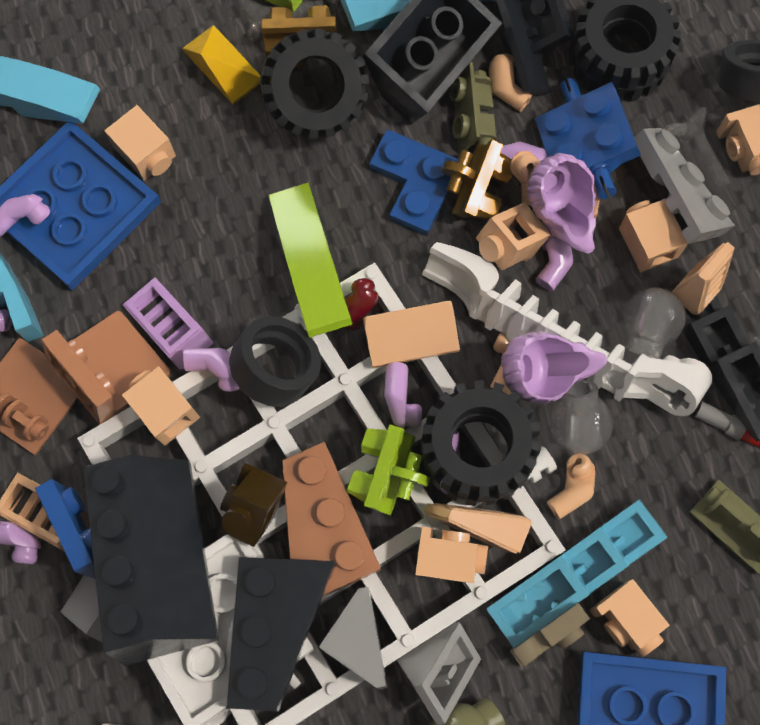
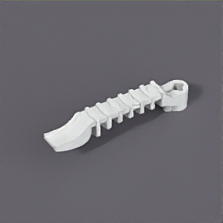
M438 242L431 247L430 256L422 275L456 293L465 303L470 317L484 322L485 328L490 331L494 328L505 334L506 339L510 342L517 336L542 331L551 335H559L560 338H565L572 343L582 342L591 350L605 354L607 358L606 365L593 376L586 379L591 381L592 387L597 390L602 387L613 393L614 399L619 402L622 398L648 399L673 415L688 416L695 411L712 384V374L709 368L704 363L693 358L680 360L675 356L668 355L662 360L650 358L642 353L631 365L622 360L625 347L621 344L616 345L609 353L600 348L603 337L601 334L596 332L589 341H586L578 336L580 324L576 321H573L567 329L557 325L559 312L552 309L545 318L538 315L539 298L532 295L523 307L516 303L520 298L521 283L516 279L502 294L495 292L493 289L498 282L499 273L495 266L484 258L460 248Z

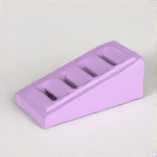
M155 277L122 304L180 370L184 368L183 353L185 349L208 348L213 344V341L200 325ZM160 295L163 300L143 316L140 311ZM169 308H172L173 311L155 327L151 325L153 321ZM182 320L184 324L165 340L162 336Z

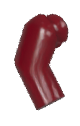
M369 278L355 280L351 285L353 295L345 299L352 320V325L345 327L348 330H359L363 325V318L377 304L379 294L375 292V283Z

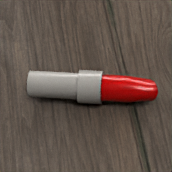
M703 401L700 403L694 417L724 431V434L738 441L741 439L760 448V441L756 442L737 415L727 414Z

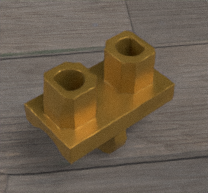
M327 5L312 6L308 9V17L293 18L292 10L287 7H272L268 19H262L265 54L269 55L277 43L301 30L317 28L324 29V31L330 33H337L336 17H331ZM306 60L297 64V69H305Z
M489 140L488 145H476L473 154L461 150L457 162L444 161L441 171L451 177L446 190L450 193L458 194L451 210V215L461 219L474 217L488 221L491 217L498 214L502 199L485 191L490 179L503 185L507 184L512 178L513 174L510 171L512 159L501 153L503 144Z

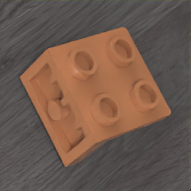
M121 311L114 312L77 338L71 339L68 342L58 330H55L41 340L48 363L99 425L130 406L122 394L130 389L129 384L140 373L147 370L153 371L159 366L168 377L171 376L168 366Z

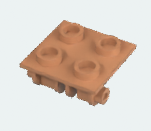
M19 337L0 362V431L34 455H37L78 398L48 363L46 355Z

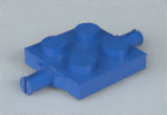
M568 78L571 92L565 80L560 84V89L563 92L566 103L535 118L547 157L563 153L572 155L576 159L585 162L587 168L594 175L598 197L600 199H609L604 185L611 197L617 192L610 173L622 163L640 156V150L613 83L610 82L587 94L581 95L577 80Z

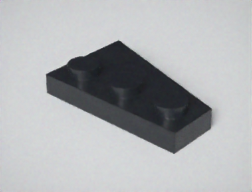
M239 557L226 709L279 711L299 661L302 647L319 610L326 586L337 564L335 561Z

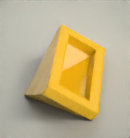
M214 25L182 48L233 105L260 85L261 75Z

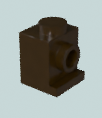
M245 463L242 466L236 485L232 484L222 500L220 510L226 513L222 517L220 531L255 547L275 518L287 482Z

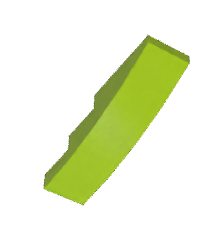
M309 183L270 194L269 199L309 338L352 325Z

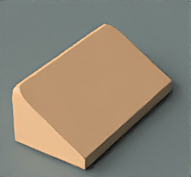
M452 301L428 304L363 318L372 369L387 366L392 362L404 363L460 352Z

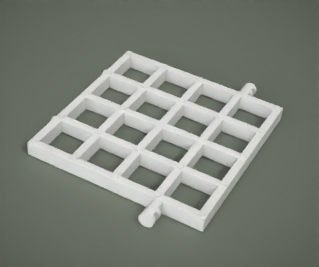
M375 262L340 283L346 299L353 295L351 285L355 280L369 278L375 283V292L379 294L378 302L385 313L405 309ZM298 303L294 310L283 316V318L297 323L307 331ZM325 333L312 337L318 346L322 362L333 377L332 380L279 412L273 406H267L251 399L264 421L207 455L204 454L189 427L176 437L191 463L194 486L203 483L223 517L226 512L220 510V506L227 491L217 473L273 439L276 440L286 458L300 453L301 450L288 430L344 396L366 430L368 428L387 430L360 389V386L385 372L387 366L372 369L371 359L368 357L348 369ZM259 343L253 345L254 357L261 356L275 346ZM232 347L227 349V351L231 354ZM437 356L417 360L440 396L445 392L449 395L454 393L456 384ZM210 370L190 371L173 381V384L185 399H188L217 382L219 378ZM129 407L77 439L93 465L111 460L105 448L143 426L144 423L132 407ZM427 417L421 420V425L418 428L410 427L404 431L416 437L412 449L422 443L423 425L426 423ZM471 422L461 426L487 467L494 466L504 459V456L481 422ZM541 446V451L536 460L537 463L527 481L530 480L532 483H536L542 479L541 472L545 471L547 474H550L557 469L554 459L543 446ZM364 455L338 471L345 489L347 490L355 470L369 474L374 473L379 458ZM414 484L410 500L422 520L373 550L380 567L418 544L422 527L433 528L434 538L441 539L442 530L451 531L449 526L426 516L427 513L424 510L427 503H434L423 486ZM524 486L521 489L518 488L508 500L518 515L531 520L529 532L540 548L486 583L476 573L474 583L463 582L469 594L413 630L409 628L376 573L361 579L364 586L369 588L373 601L397 638L396 641L381 650L384 668L565 551V548ZM457 498L456 501L452 500L449 503H447L448 505H456L471 508L476 507L471 505H465L466 500L461 498ZM286 504L278 508L275 518L255 547H252L259 558L266 557L258 544L287 527ZM351 585L322 597L320 605ZM309 631L307 636L316 650L305 656V659L322 688L265 725H297L365 680L351 670L337 678ZM230 709L238 725H262L254 710Z

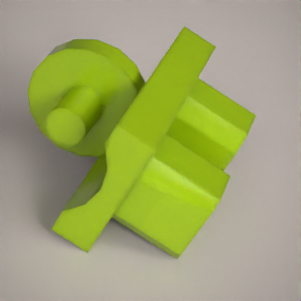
M389 425L388 430L369 428L366 430L361 444V452L379 458L373 475L355 470L347 488L349 494L365 502L364 506L387 515L392 514L397 497L409 500L414 484L427 487L430 477L418 473L423 456L411 452L416 437L404 432L403 428Z

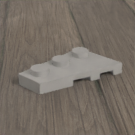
M662 128L642 129L635 136L641 153L640 157L652 179L666 186L669 191L668 198L664 201L672 214L679 213L683 216L688 226L682 231L688 244L720 237L735 226L728 217L730 211L727 205L718 196L712 195L703 184L705 181L704 175L696 165L685 160L678 150L680 144L672 133Z

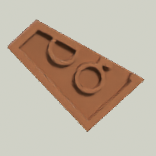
M325 442L282 460L284 481L287 482L285 500L290 559L335 561L337 563L323 597L381 571L378 560Z

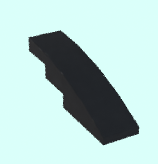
M680 282L661 291L663 297L698 358L711 371L712 381L756 442L760 441V348L757 342L749 344L730 306L722 308L717 296L713 298L702 312L694 315L671 296L673 294L672 291Z

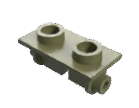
M470 61L449 87V97L451 101H454L455 108L452 133L458 141L459 154L461 150L466 151L472 145H488L489 140L497 141L494 114L480 112V109L490 111L493 108L491 79L483 70L474 71L473 62Z
M718 480L689 513L760 576V515L724 483Z

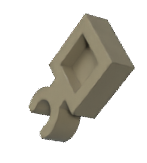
M577 603L510 650L520 667H524L555 644H558L563 650L585 634L580 626L590 620L580 604Z

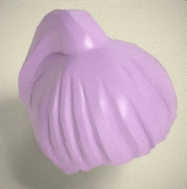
M557 153L541 160L532 171L527 182V198L530 200L533 211L551 233L550 236L565 242L577 251L587 254L593 252L595 249L593 231L596 226V219L594 218V206L596 204L594 175L587 168L585 162L569 154Z
M542 331L537 333L530 332L526 333V335L515 337L501 357L503 379L511 392L514 390L522 396L521 400L548 404L550 401L562 398L575 382L593 376L607 363L605 354L591 350L582 342L572 343L565 338H560L559 335H551Z

